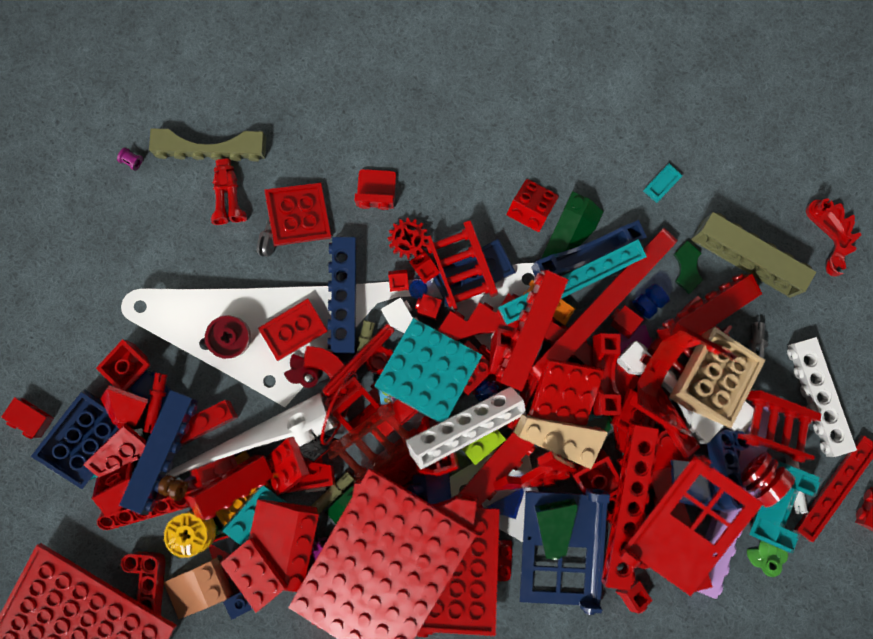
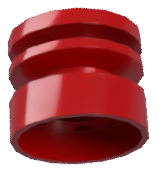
M767 452L753 459L741 473L745 490L749 493L755 491L754 497L763 502L765 508L781 500L795 482V476L785 467L776 469L778 461L772 459V456Z

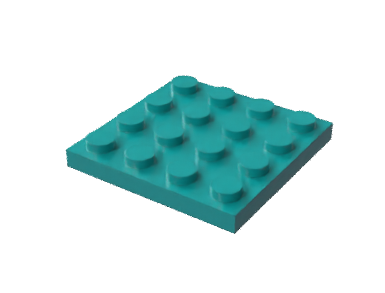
M413 318L374 387L441 423L449 418L481 360L482 354Z

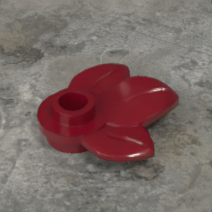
M292 354L290 358L291 369L284 373L285 378L292 384H301L305 388L314 387L318 382L317 372L319 369L303 367L304 358ZM305 376H311L312 381L307 382Z

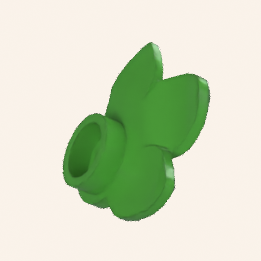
M760 540L758 549H747V556L752 565L761 568L765 575L776 577L782 572V565L788 559V552ZM770 563L775 565V570L769 568Z

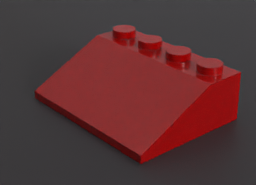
M257 499L249 539L253 537L288 587L284 591L298 592L307 574L319 517L317 507Z

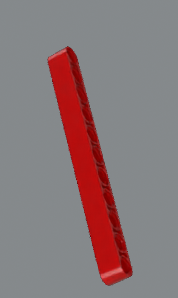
M663 228L644 247L643 250L647 257L627 266L532 366L530 373L539 381L546 358L567 361L678 240L668 230Z

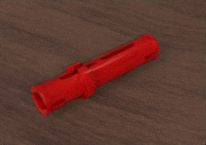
M155 373L153 388L149 392L151 398L143 432L148 433L150 431L151 433L159 417L162 399L166 395L164 390L168 377L167 374Z

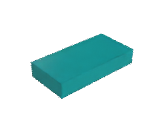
M669 163L643 191L658 203L683 175Z

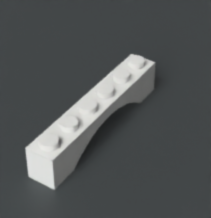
M399 298L381 309L389 325L405 333L413 319L409 313L412 311V308L407 300L403 302Z
M635 341L629 344L620 354L617 363L628 374L641 376L647 365L641 363L640 358L643 354L651 355L642 343ZM668 371L661 385L670 394L677 383L676 376L671 371ZM678 404L686 426L700 444L709 443L724 426Z

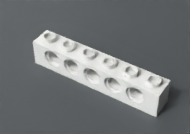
M817 337L787 345V354L789 359L793 360L795 366L794 374L800 380V391L807 400V408L822 413L821 421H814L815 424L813 425L815 433L819 435L821 440V451L826 454V457H837L856 451L854 440ZM804 356L809 359L808 365L804 362ZM811 374L815 377V383H812L810 380ZM818 393H820L822 396L821 402H819L817 399ZM825 412H827L828 414L827 421L824 419ZM832 430L835 433V438L833 440L830 436Z
M509 387L407 440L410 455L419 468L423 469L520 418L522 414H526L524 400L512 387Z

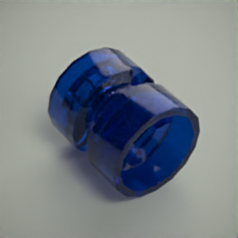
M652 283L644 290L645 294H640L632 301L634 307L642 316L651 319L658 312V308L661 309L670 302V298L659 285Z

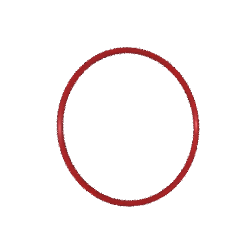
M351 371L344 378L332 399L321 431V443L323 445H327L334 438L342 425L339 422L334 433L324 442L325 427L334 402L347 379L352 374L357 379L355 371ZM349 407L345 409V412L343 414L344 418L349 410Z

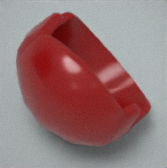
M380 346L365 362L367 369L376 375H381L393 354V350Z

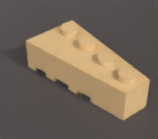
M525 414L521 415L514 430V433L520 438L549 451H554L556 454L589 469L592 468L608 432L598 427L535 418Z

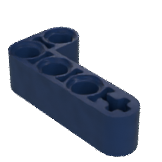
M733 430L720 431L707 443L709 458L712 462L711 466L743 488L737 452L750 447V445L746 444V440L738 438V434L746 433ZM714 484L715 494L720 488ZM725 491L717 500L719 509L725 513L741 509L744 506Z

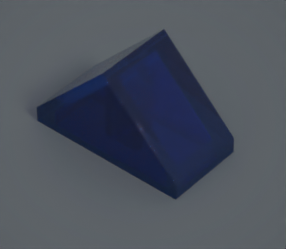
M521 488L486 507L500 509L499 514L516 519L524 491Z

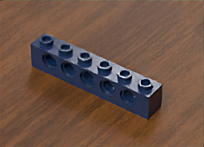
M332 237V243H329V254H332V262L328 263V271L332 273V280L328 281V292H332V298L328 299V311H331V319H328V330H331V338L327 340V347L331 349L333 354H356L357 241L355 237ZM340 254H346L348 256L345 262H339L337 260ZM339 273H346V280H337V276ZM341 291L347 293V297L344 300L337 299V294ZM340 310L347 312L345 319L340 320L337 318V313ZM340 329L347 331V335L343 339H339L336 336L337 331Z

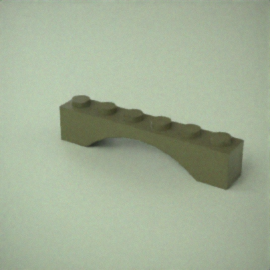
M151 129L149 151L159 159L174 156L176 159L192 157L196 160H203L204 157H211L213 160L230 158L233 161H240L241 158H248L250 161H260V159H265L266 136L263 132L244 131L228 141L205 145L184 140L170 129Z

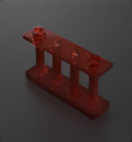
M391 401L386 405L380 406L377 412L339 440H334L328 447L331 460L339 455L354 470V483L358 479L363 480L369 468L381 473L409 452L406 441L419 434L415 428L411 431H406L394 418L395 410ZM385 420L401 436L394 443H391L377 428ZM371 432L386 449L379 454H375L361 438ZM355 444L370 461L360 466L348 454L346 449Z

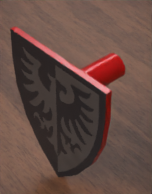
M313 433L315 439L299 448L304 459L312 463L323 464L322 456L335 446L339 439L333 438L327 445H323L321 443V434L316 436ZM324 434V442H326L331 436Z

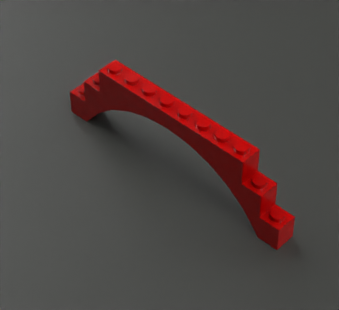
M508 293L500 306L519 296L514 293L512 295ZM479 302L468 321L464 320L465 316L461 313L450 311L438 331L455 341H459L478 334L495 333L497 328L513 331L515 328H518L520 321L516 320L506 325L499 309L494 312V308L486 302L483 304ZM553 318L544 337V341L551 345L568 329L564 325L560 327L555 324ZM585 340L570 357L579 364L593 366V348ZM616 362L615 382L622 401L627 389L634 390L640 378L636 375L628 374ZM613 425L615 448L624 454L627 433Z

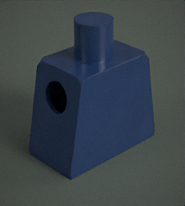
M449 472L439 476L417 473L413 475V484L407 487L408 491L429 504L439 503L452 498Z

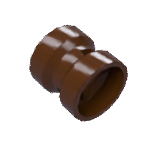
M171 475L164 476L158 486L160 494L164 496L170 495V498L176 501L181 500L188 489L186 481L176 480Z

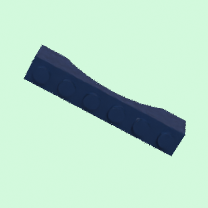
M639 220L587 244L540 259L531 266L535 277L543 270H548L561 276L638 239L641 243L647 236Z

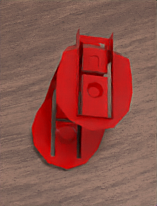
M677 323L672 331L674 334L661 342L652 357L647 354L641 356V363L647 366L638 381V397L634 395L629 404L676 434L688 438V435H693L679 427L673 419L659 414L655 397L667 372L685 348L699 344L705 345L706 349L715 355L721 354L736 362L734 359L737 356L722 346Z

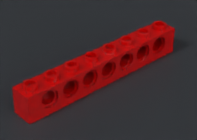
M629 422L601 579L605 587L630 591L631 585L635 581L634 567L620 559L619 554L622 551L621 545L631 540L646 519L644 509L645 504L647 505L649 502L648 487L653 480L651 470L652 464L654 465L656 462L655 447L660 440L659 429L653 426ZM642 441H645V442H646V447H645V449L642 450V451H639V448H638V447H639V444H640ZM642 461V468L636 471V463ZM639 482V487L632 491V484ZM631 502H635V508L628 510V505ZM632 522L631 528L624 530L625 524ZM624 562V568L621 570H617V566L620 563Z

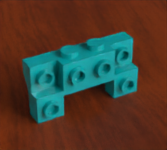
M778 461L776 469L785 467L795 476V482L787 494L777 503L766 508L763 505L760 507L749 535L793 554L800 535L785 529V525L799 491L816 497L822 478Z

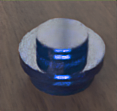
M415 280L409 285V293L415 299L422 298L423 294L428 292V287L422 280Z

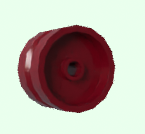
M220 316L212 320L205 332V344L208 350L216 357L223 359L235 358L243 354L249 348L251 342V331L247 323L241 318L234 316ZM232 334V338L228 341L226 335Z

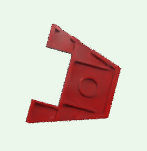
M549 451L537 458L539 467L521 477L505 476L493 484L495 491L542 486L548 488L554 486L558 480L569 478L570 474L577 470L572 461L566 458L562 459L561 455H555L554 451Z

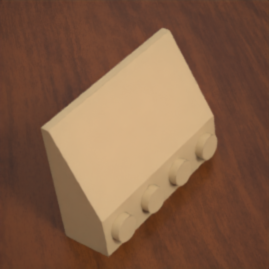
M713 327L703 333L702 337L737 356L734 359L736 362L721 354L715 355L708 351L703 344L697 345L669 398L692 412L731 428L765 360L716 327Z

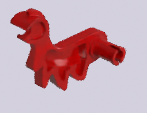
M830 199L814 200L806 207V214L812 222L834 241L835 247L833 253L827 259L825 269L830 276L837 277L844 274L837 271V267H841L842 270L846 269L844 258L846 255L856 251V247L851 244L861 236V233L851 234L855 224V215L844 219L845 211L841 203L834 205L832 200L828 202Z

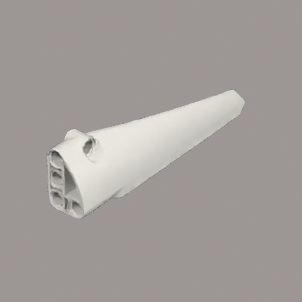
M320 392L170 470L166 475L177 476L215 460L294 436L300 447L315 439L311 429H313L316 436L321 434L328 411L323 402L327 399ZM331 412L325 432L338 425L336 417Z

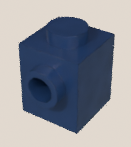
M241 591L223 601L231 620L253 609Z

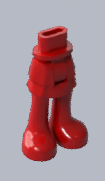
M216 160L212 182L214 184L213 190H215L216 205L215 211L211 216V223L214 225L227 224L228 216L231 222L247 221V215L238 205V179L234 173V167L231 166V160ZM224 193H228V216L225 209Z

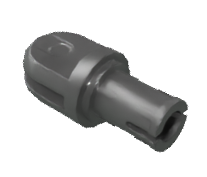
M269 216L264 231L259 234L256 248L257 253L263 257L271 256L275 248Z
M753 322L752 339L748 341V346L751 347V351L755 354L756 348H760L759 356L764 359V348L768 347V342L764 339L765 323L760 322L758 330V322Z

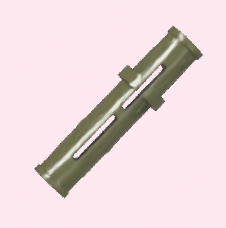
M346 471L335 482V485L331 486L311 506L317 507L320 514L338 496H342L344 494L343 491L356 479L353 478L350 472Z

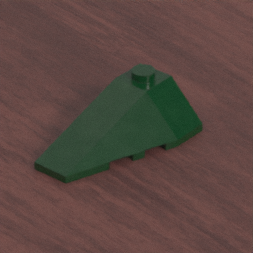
M572 191L541 259L579 247L597 228L603 211L590 199Z

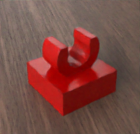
M407 270L388 271L390 292L409 290Z

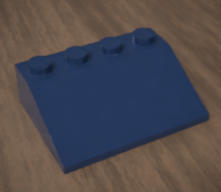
M84 389L30 457L80 489H83L94 475L83 464L119 428H117L116 424L112 423L101 399Z

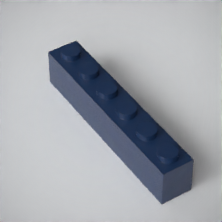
M170 390L119 506L144 515H149L154 509L159 483L172 469V460L181 448L183 435L189 430L191 417L197 412V400Z

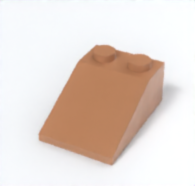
M218 557L164 582L178 619L209 608L234 594Z

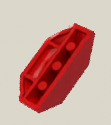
M425 416L421 420V425L416 430L414 436L440 423ZM456 452L423 469H420L415 462L417 472L422 474L439 476L459 468Z

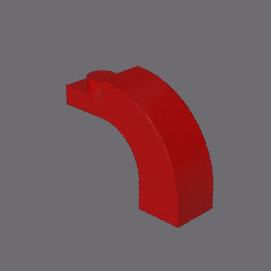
M305 347L303 367L320 369L331 380L343 369L344 364L330 351L319 347Z

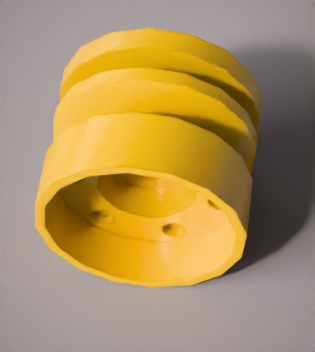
M193 510L173 517L168 522L164 531V541L167 548L172 554L179 557H191L206 550L216 537V525L213 518L208 520L197 518ZM186 531H188V534L191 535L190 538H188V535L185 534Z

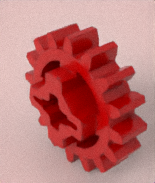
M407 218L404 223L400 219V224L394 223V230H389V234L392 236L387 237V239L392 242L389 244L390 249L395 248L393 250L394 254L399 252L401 259L406 255L407 259L410 260V255L417 257L418 252H423L422 247L427 248L424 242L428 241L427 236H424L427 234V229L422 230L423 223L417 225V219L410 222L409 218ZM407 227H411V228H414V229H416V230L413 231V230L408 229ZM401 230L400 237L396 239L397 233ZM405 232L411 238V245L405 240ZM421 238L420 244L415 247L416 241ZM401 247H406L409 250H403Z

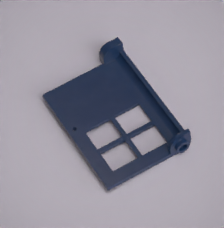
M586 488V494L525 491L519 602L579 605L580 609L588 615L602 613L600 605L601 579L603 573L607 503H609L610 495L606 490ZM574 498L578 509L568 547L586 548L585 568L562 567V557L558 559L557 566L534 565L535 545L543 546L534 506ZM533 570L557 571L556 591L532 590ZM561 572L585 573L584 593L560 592Z

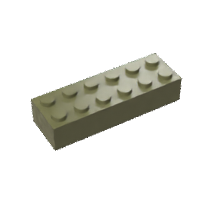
M712 212L702 220L691 238L695 243L748 274H753L755 278L789 298L806 292L816 274V271L812 270L810 265L803 262L800 263L794 259L793 255L781 252L774 244L762 241L757 234L743 230L741 225L731 223L720 213Z

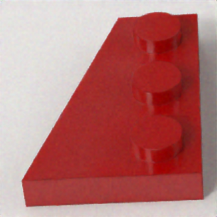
M665 428L659 431L660 440L655 447L656 462L654 465L652 464L651 472L671 467V460L689 462L688 458L682 456ZM643 442L639 445V451L645 449L646 443ZM623 456L617 460L620 466H622ZM642 461L636 463V471L642 468Z

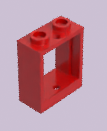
M352 377L343 385L331 410L336 419L355 438L384 412L355 377ZM335 393L323 402L328 409ZM363 394L371 404L351 422H348L340 413Z

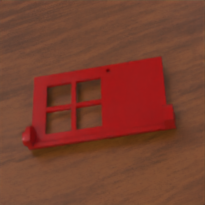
M703 455L692 458L619 554L620 559L634 568H637L642 561L689 596L695 592L764 504L710 466L712 462ZM700 474L720 488L707 506L687 493V490ZM724 491L744 505L731 523L711 510ZM683 496L703 509L690 527L670 514ZM707 513L727 526L715 544L694 531Z

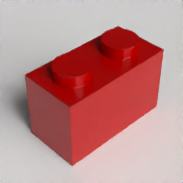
M19 397L13 398L1 418L7 421L6 424L8 426L23 431L22 435L29 439L42 438L54 417L26 399Z

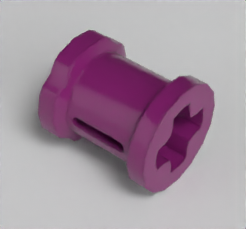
M124 147L119 152L117 161L125 163L132 170L137 171L143 162V157L133 154L127 147Z

